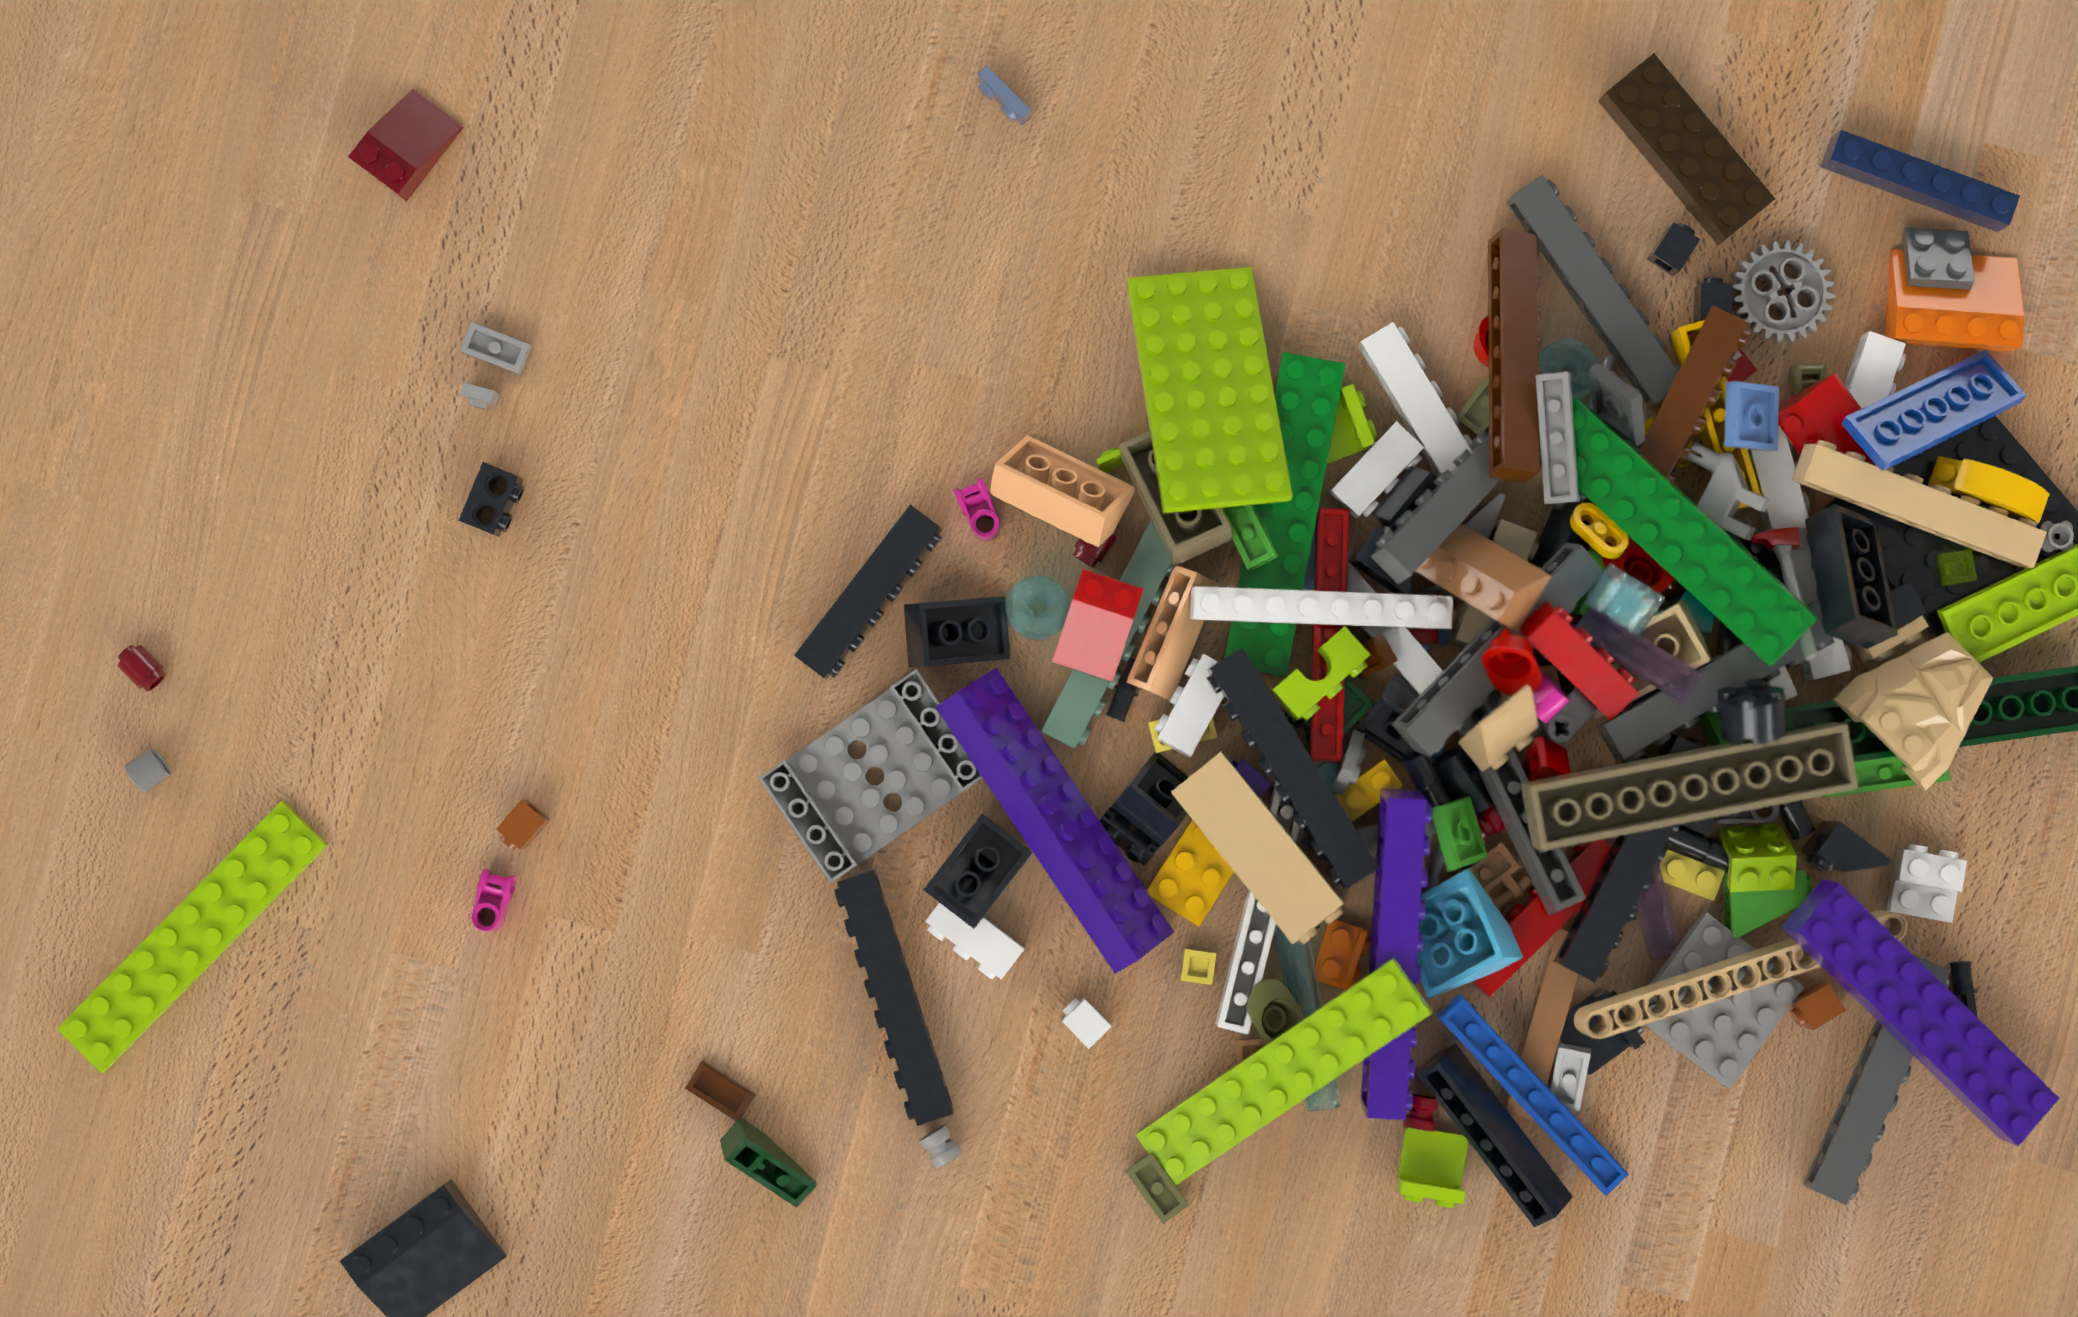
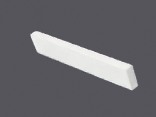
M1348 561L1347 592L1376 593ZM1361 626L1370 638L1383 632L1398 659L1393 665L1419 695L1443 672L1406 628Z

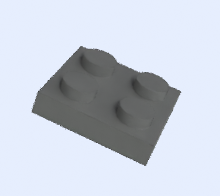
M1905 227L1902 240L1907 286L1971 290L1974 284V274L1968 231Z
M1600 364L1590 368L1588 373L1593 410L1635 447L1644 442L1646 438L1645 420L1642 410L1643 398L1639 390L1633 386L1630 387L1619 379L1616 373L1613 371L1609 372Z

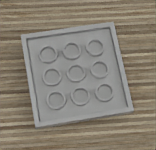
M1703 911L1650 984L1756 949L1740 937L1733 938L1731 930ZM1768 960L1767 969L1770 971L1774 967V963ZM1744 966L1738 970L1737 978L1739 981L1745 976ZM1715 976L1711 977L1708 981L1709 991L1715 987ZM1788 977L1645 1024L1644 1026L1724 1087L1731 1089L1804 986L1794 978ZM1685 985L1679 989V1000L1686 996L1687 990ZM1656 995L1649 999L1648 1007L1650 1010L1657 1004Z

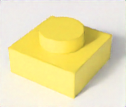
M1184 948L1180 980L1212 985L1216 953Z

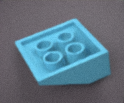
M1470 869L1462 871L1421 895V900H1425L1424 920H1419V932H1423L1422 952L1417 951V964H1421V982L1428 998H1433L1497 972L1523 958L1511 927Z

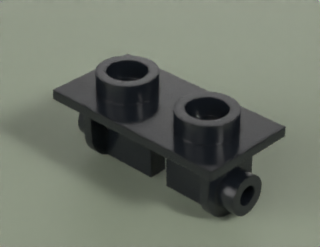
M1111 806L1100 819L1101 824L1113 842L1124 850L1125 855L1133 862L1141 863L1144 866L1160 847L1158 843L1139 828L1134 833L1129 831L1133 823Z

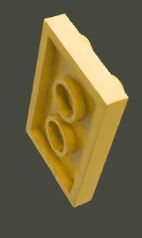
M1191 819L1146 891L1151 897L1199 927L1231 878L1234 870L1193 819Z

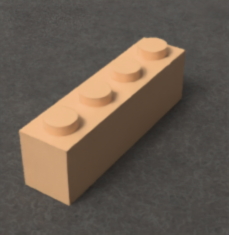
M1177 565L1174 566L1127 683L1153 695L1171 700L1205 621L1190 620L1191 587H1219V583L1198 572Z

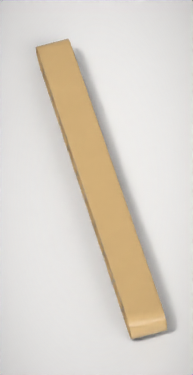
M1884 910L1870 912L1883 926L1886 920H1890L1888 931L1898 941L1906 935L1908 926L1902 915ZM1791 938L1585 1005L1575 1013L1574 1025L1579 1032L1592 1038L1601 1039L1821 967V965L1804 949L1802 959L1797 961L1796 954L1801 946ZM1773 957L1774 967L1768 971L1767 962ZM1744 966L1745 976L1739 981L1737 973ZM1715 976V987L1709 991L1708 981L1711 977ZM1685 985L1687 990L1686 996L1679 1000V989ZM1656 995L1657 1004L1650 1010L1648 1007L1649 999ZM1626 1005L1627 1015L1620 1020L1618 1017L1619 1009ZM1593 1015H1597L1598 1023L1595 1028L1590 1030L1588 1026L1589 1019Z

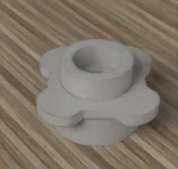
M2046 521L2041 525L2040 529L2047 532L2042 545V549L2045 552L2049 553L2059 549L2065 551L2074 546L2072 542L2074 538L2073 525L2069 521H2062L2057 524ZM2055 534H2059L2060 538L2058 540L2055 539Z

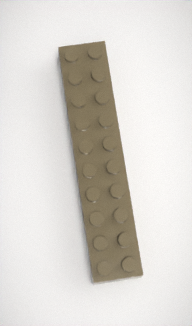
M1832 722L1786 731L1783 738L1766 744L1754 745L1753 739L1742 740L1743 745L1724 743L1521 783L1532 847L1541 851L1858 789L1847 724Z

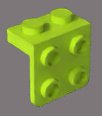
M1353 384L1342 387L1340 391L1327 464L1372 448L1375 444L1374 438H1377L1373 421L1371 419L1367 421L1363 409L1366 408L1364 396L1361 390H1355Z
M1764 823L1760 826L1735 824L1719 829V838L1729 857L1727 886L1730 892L1794 889L1797 855L1781 826L1773 823Z
M1407 1127L1404 1132L1396 1182V1190L1400 1194H1404L1403 1199L1422 1203L1423 1198L1436 1200V1205L1454 1208L1455 1203L1464 1204L1466 1191L1461 1186L1468 1148L1466 1137L1461 1134L1437 1130L1430 1132Z

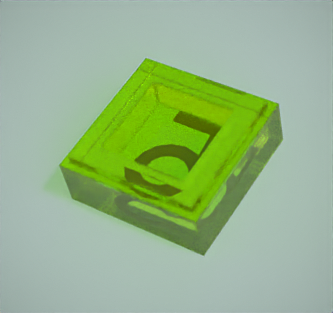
M1972 549L1937 555L1943 586L1977 580Z

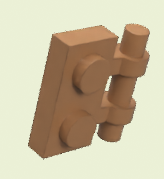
M1499 842L1487 851L1488 858L1467 869L1471 870L1501 913V908L1513 899L1519 900L1524 896L1523 892L1533 884L1526 875L1515 882L1511 875L1521 867L1505 845ZM1503 882L1507 889L1495 898H1492L1488 892Z

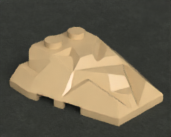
M1946 632L1895 659L1882 663L1881 666L1869 672H1864L1854 677L1833 700L1854 722H1863L1904 763L1901 769L1923 791H1926L1949 768L1993 677Z

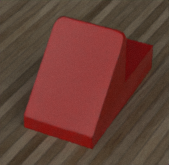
M1544 737L1535 738L1522 762V768L1529 781L1571 773L1567 750Z

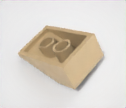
M1529 685L1525 686L1458 741L1482 772L1489 766L1495 771L1510 759L1506 753L1513 747L1520 751L1534 740L1531 733L1538 728L1533 692Z

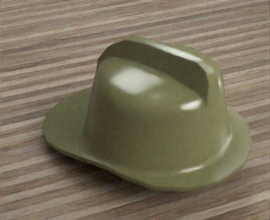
M1273 978L1263 979L1253 987L1247 1001L1248 1015L1255 1031L1267 1043H1270L1305 1019L1300 1006L1287 987L1279 980Z

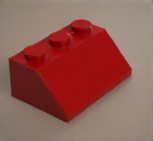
M1836 372L1785 400L1779 407L1778 425L1800 455L1805 444H1817L1818 440H1822L1836 445L1837 452L1845 455L1847 451L1858 453L1866 457L1864 462L1871 465L1874 463L1842 425L1846 416L1862 408Z

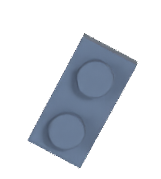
M987 65L977 74L978 82L980 83L978 85L979 90L989 100L994 97L1002 105L1000 108L1001 112L1011 122L1017 120L1023 125L1031 117V109Z

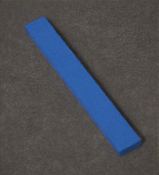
M1458 994L1436 1015L1605 1196L1629 1175L1461 994Z

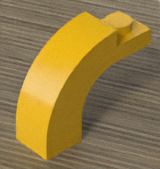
M1938 456L1928 484L1931 488L1933 484L1944 486L1952 490L1951 494L1969 496L1994 507L2004 509L2009 512L2008 517L2015 519L2023 517L2033 520L2038 524L2049 497V493L2045 489L2024 477L1969 459L1960 461Z

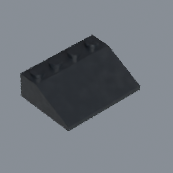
M451 1179L339 1262L357 1287L386 1317H426L505 1259L507 1255Z

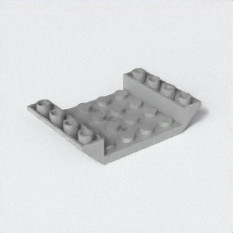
M917 669L893 684L889 690L789 759L783 760L759 777L769 795L830 883L983 778L936 707L940 703ZM854 741H861L866 746V754L861 759H854L849 755V745ZM872 767H879L884 772V780L879 785H872L866 779L867 771ZM890 793H897L902 798V806L897 811H890L884 805V799Z

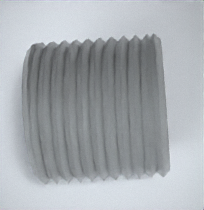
M149 748L125 765V771L131 781L144 793L149 791V789L151 790L156 784L161 783L168 776H171L168 765L153 748Z

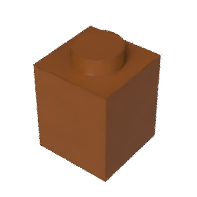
M520 800L496 830L502 834L500 840L512 850H515L516 847L522 850L530 845L550 819L528 800Z
M1820 981L1800 993L1792 1001L1791 1006L1793 1009L1790 1010V1013L1800 1027L1804 1025L1805 1028L1814 1031L1846 1010L1830 983Z

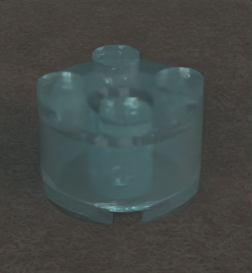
M1560 339L1549 344L1538 354L1541 374L1559 373L1558 370L1562 367H1565V372H1570L1572 401L1575 398L1583 399L1591 392L1588 370L1599 364V362L1585 343L1576 339Z
M1610 563L1585 602L1597 611L1610 617L1616 623L1641 636L1665 597Z
M1030 576L1024 578L1013 586L1007 596L1005 607L1007 620L1012 629L1021 637L1031 641L1047 640L1058 634L1064 626L1069 611L1068 597L1062 586L1048 577ZM1036 600L1041 601V605L1047 608L1046 611L1040 613V617H1035L1033 611L1028 610V607L1034 605Z

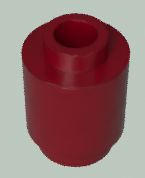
M1111 534L1099 547L1079 538L1074 546L1076 550L1073 556L1094 568L1098 562L1101 563L1117 537Z
M130 645L118 656L120 662L117 667L139 689L144 688L146 692H149L156 688L166 677V674L162 671L163 666L142 645L136 647Z

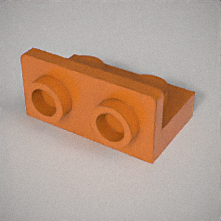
M1334 920L1329 925L1326 924L1310 979L1341 988L1345 991L1351 985L1353 986L1358 983L1361 968H1358L1357 965L1360 956H1366L1371 938L1366 937L1368 930L1338 920Z

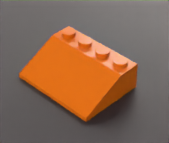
M1891 249L1885 336L1911 346L1987 350L2007 353L2021 348L2023 344L2024 310L2017 258L1971 255L1974 284L1971 290L1907 286L1904 250Z

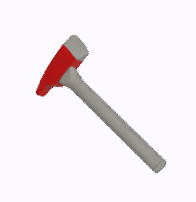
M1806 528L1773 529L1753 535L1750 540L1751 543L1763 544L1768 550L1774 551L1780 563L1785 586L1803 602L1791 556L1792 550H1807L1809 548V543L1806 539ZM1809 629L1800 638L1805 660H1812L1818 656L1812 632Z

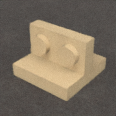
M1920 616L1897 627L1898 635L1869 649L1854 644L1852 646L1869 672L1881 666L1882 663L1895 659L1927 642L1921 631L1929 626L1923 616Z

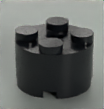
M1750 679L1745 682V687H1724L1718 690L1720 727L1722 738L1725 741L1743 745L1742 739H1753L1754 745L1774 742L1785 736V730L1787 731V713L1784 688L1766 685L1763 679Z

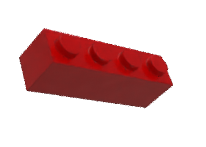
M1546 600L1522 623L1519 630L1607 718L1612 720L1639 695L1637 690L1631 685L1635 679L1624 667L1617 670L1611 664L1615 659L1602 646L1596 650L1590 644L1594 638L1581 625L1575 629L1570 624L1573 618L1561 605L1555 609Z

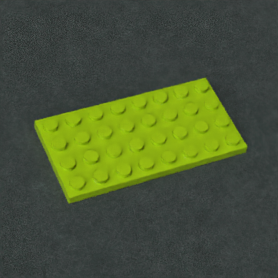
M1252 267L1128 277L1126 285L1163 513L1291 501L1292 490Z

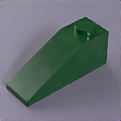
M741 1117L720 1139L726 1162L796 1208L817 1186V1182L765 1133Z

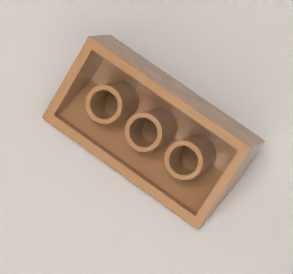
M1461 523L1416 570L1419 574L1516 632L1551 578L1549 574Z

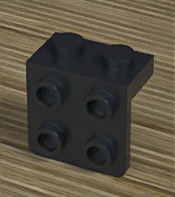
M1601 987L1568 1011L1560 1039L1564 1044L1591 1049L1587 1071L1589 1075L1596 1072L1630 1047L1636 1050L1646 1043L1641 1037V1034L1644 1032L1641 1026L1601 1039L1592 1038L1576 1029L1574 1016L1579 1008L1618 995L1614 990L1609 993L1608 990ZM1622 1006L1618 1012V1017L1620 1020L1625 1018L1626 1016L1625 1013L1622 1011V1008L1624 1006ZM1593 1015L1589 1019L1588 1026L1590 1030L1595 1028L1598 1023L1597 1015Z

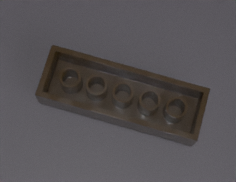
M1655 53L1605 92L1598 101L1717 245H1720L1775 200V197Z

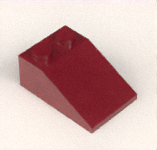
M412 89L366 132L348 157L407 202L461 132L463 126Z

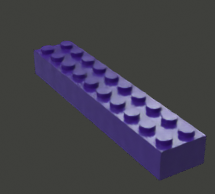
M997 668L960 689L936 707L1115 974L1140 960L1174 933Z
M1380 788L1376 862L1380 868L1375 871L1369 974L1395 958L1415 986V983L1420 984L1421 964H1417V951L1422 952L1423 932H1419V920H1424L1425 900H1421V887L1426 888L1428 876L1427 868H1423V855L1428 856L1430 847L1429 836L1425 835V823H1431L1432 806L1428 804L1427 799L1418 790ZM1413 1026L1363 1059L1360 1102L1367 1118L1406 1120V1110H1412L1413 1093L1409 1091L1408 1080L1414 1079L1415 1061L1411 1059L1410 1053L1411 1047H1416L1417 1029Z
M1822 879L1781 926L1999 1139L2019 1146L2060 1099L1840 883Z

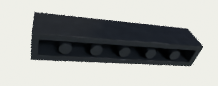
M910 504L794 656L822 678L827 680L830 675L835 678L846 664L842 659L850 650L854 653L864 641L865 637L861 634L867 626L870 625L873 628L882 618L884 612L880 609L887 600L893 603L903 590L900 583L907 575L912 578L923 564L919 560L926 550L932 552L941 541L942 537L938 535L941 527Z
M1455 1043L1435 1054L1417 1075L1534 1228L1556 1218L1573 1197L1458 1045Z

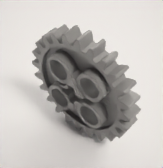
M1777 241L1770 244L1769 250L1765 245H1761L1758 248L1759 255L1752 251L1747 255L1749 262L1742 261L1739 263L1738 266L1743 273L1736 272L1732 276V278L1739 282V284L1733 285V292L1738 293V296L1733 298L1732 304L1740 305V309L1734 315L1744 314V320L1753 325L1751 335L1762 331V341L1768 340L1773 335L1774 344H1778L1784 336L1786 342L1790 344L1794 342L1795 334L1800 340H1803L1807 337L1806 330L1810 333L1818 330L1815 322L1819 324L1826 322L1827 319L1822 313L1832 311V307L1825 302L1835 298L1834 294L1827 292V289L1835 283L1833 281H1825L1824 278L1831 270H1821L1819 268L1824 261L1823 258L1815 262L1812 260L1814 255L1813 249L1803 254V244L1801 243L1794 250H1791L1790 241L1783 243L1781 249ZM1785 265H1790L1795 269V279H1790L1784 274ZM1770 267L1774 269V274L1769 271ZM1756 278H1762L1766 281L1768 286L1766 292H1761L1756 288ZM1779 289H1786L1787 295L1779 296L1777 291ZM1798 293H1803L1809 298L1808 308L1802 307L1798 303ZM1770 306H1775L1779 309L1781 313L1779 321L1769 316L1768 310ZM1790 310L1795 313V318L1790 316Z

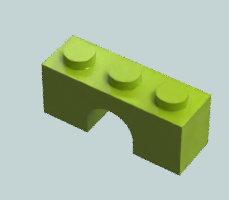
M1345 626L1317 650L1327 664V674L1323 680H1309L1296 669L1270 692L1294 721L1301 717L1307 721L1320 709L1317 704L1318 701L1325 695L1329 699L1334 697L1344 688L1341 681L1350 674L1355 678L1368 666L1364 660L1370 656V653Z

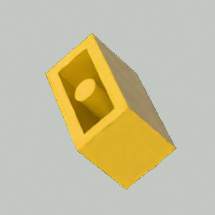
M1381 759L1359 774L1355 785L1348 784L1343 795L1334 792V795L1352 822L1380 802V788L1399 789L1403 784L1386 760Z

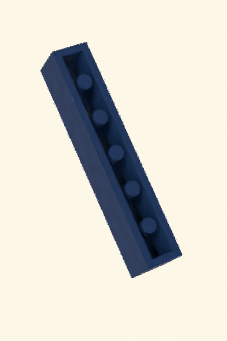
M1840 130L1831 137L1820 166L1821 168L1995 232L2010 225L2020 195L1843 130Z

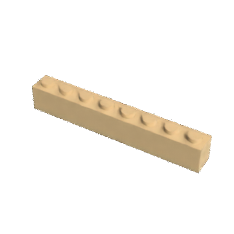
M1818 440L1817 444L1804 445L1792 481L2015 566L2034 568L2047 534L2046 531L2036 528L2037 522L2023 517H2018L2017 520L2007 517L2008 511L1994 506H1990L1988 510L1979 506L1980 500L1965 495L1957 498L1951 495V489L1933 484L1932 488L1922 484L1923 479L1918 476L1904 473L1902 477L1893 473L1894 467L1881 471L1876 464L1874 466L1864 462L1865 456L1847 451L1846 455L1836 451V445L1826 441Z

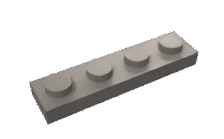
M1570 372L1536 375L1544 501L1545 504L1579 502Z

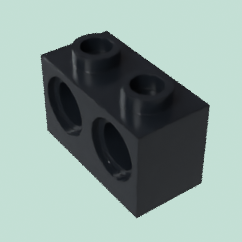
M482 462L458 521L500 537L501 532L505 533L511 524L512 515L509 513L514 502L518 503L523 495L525 487L521 484L524 479ZM505 478L507 481L506 491L496 495L493 491L495 481ZM492 507L495 511L494 520L484 524L481 520V514L484 509Z

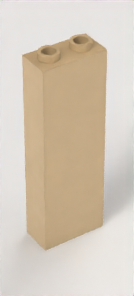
M1223 752L1218 753L1171 792L1292 944L1300 941L1304 945L1318 934L1314 928L1325 920L1329 925L1343 914L1340 909L1345 904Z

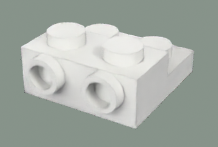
M1908 844L1907 850L1897 849L1886 911L1953 923L1957 894L1962 892L1967 861L1960 860L1959 853L1940 850L1939 855L1927 853L1928 847Z

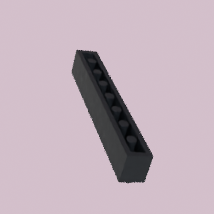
M1239 649L1207 669L1210 676L1206 679L1216 694L1222 692L1227 700V703L1223 705L1226 712L1233 721L1238 719L1245 729L1240 733L1250 749L1255 746L1260 753L1261 758L1258 759L1261 768L1267 776L1273 774L1279 784L1275 787L1278 795L1284 803L1290 801L1296 812L1292 814V817L1301 831L1307 829L1313 838L1309 842L1311 848L1318 858L1324 856L1330 865L1326 871L1336 886L1341 883L1343 888H1349L1380 868L1244 649Z
M1671 734L1672 738L1665 741L1658 756L1703 747L1680 735ZM1681 824L1616 837L1554 962L1593 982H1596L1598 977L1601 978L1605 974L1609 965L1607 958L1610 952L1621 943L1624 934L1622 929L1626 921L1634 917L1638 909V903L1636 902L1641 892H1645L1652 882L1653 875L1651 872L1655 864L1663 860L1667 852V846L1665 845L1670 835L1675 834Z
M874 869L838 881L839 888L834 889V893L839 907L845 906L849 917L844 920L847 933L850 938L855 937L859 949L854 950V954L859 968L865 967L869 978L864 980L869 998L875 997L878 1005V1010L874 1011V1015L879 1029L885 1027L889 1039L884 1041L889 1059L895 1058L899 1069L894 1071V1076L899 1090L905 1088L908 1101L904 1102L909 1120L915 1119L917 1126L952 1115L955 1110L876 870Z

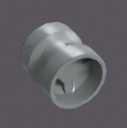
M946 1124L919 1140L922 1148L930 1151V1161L935 1169L945 1165L962 1153L958 1144L953 1143L949 1139L951 1132Z

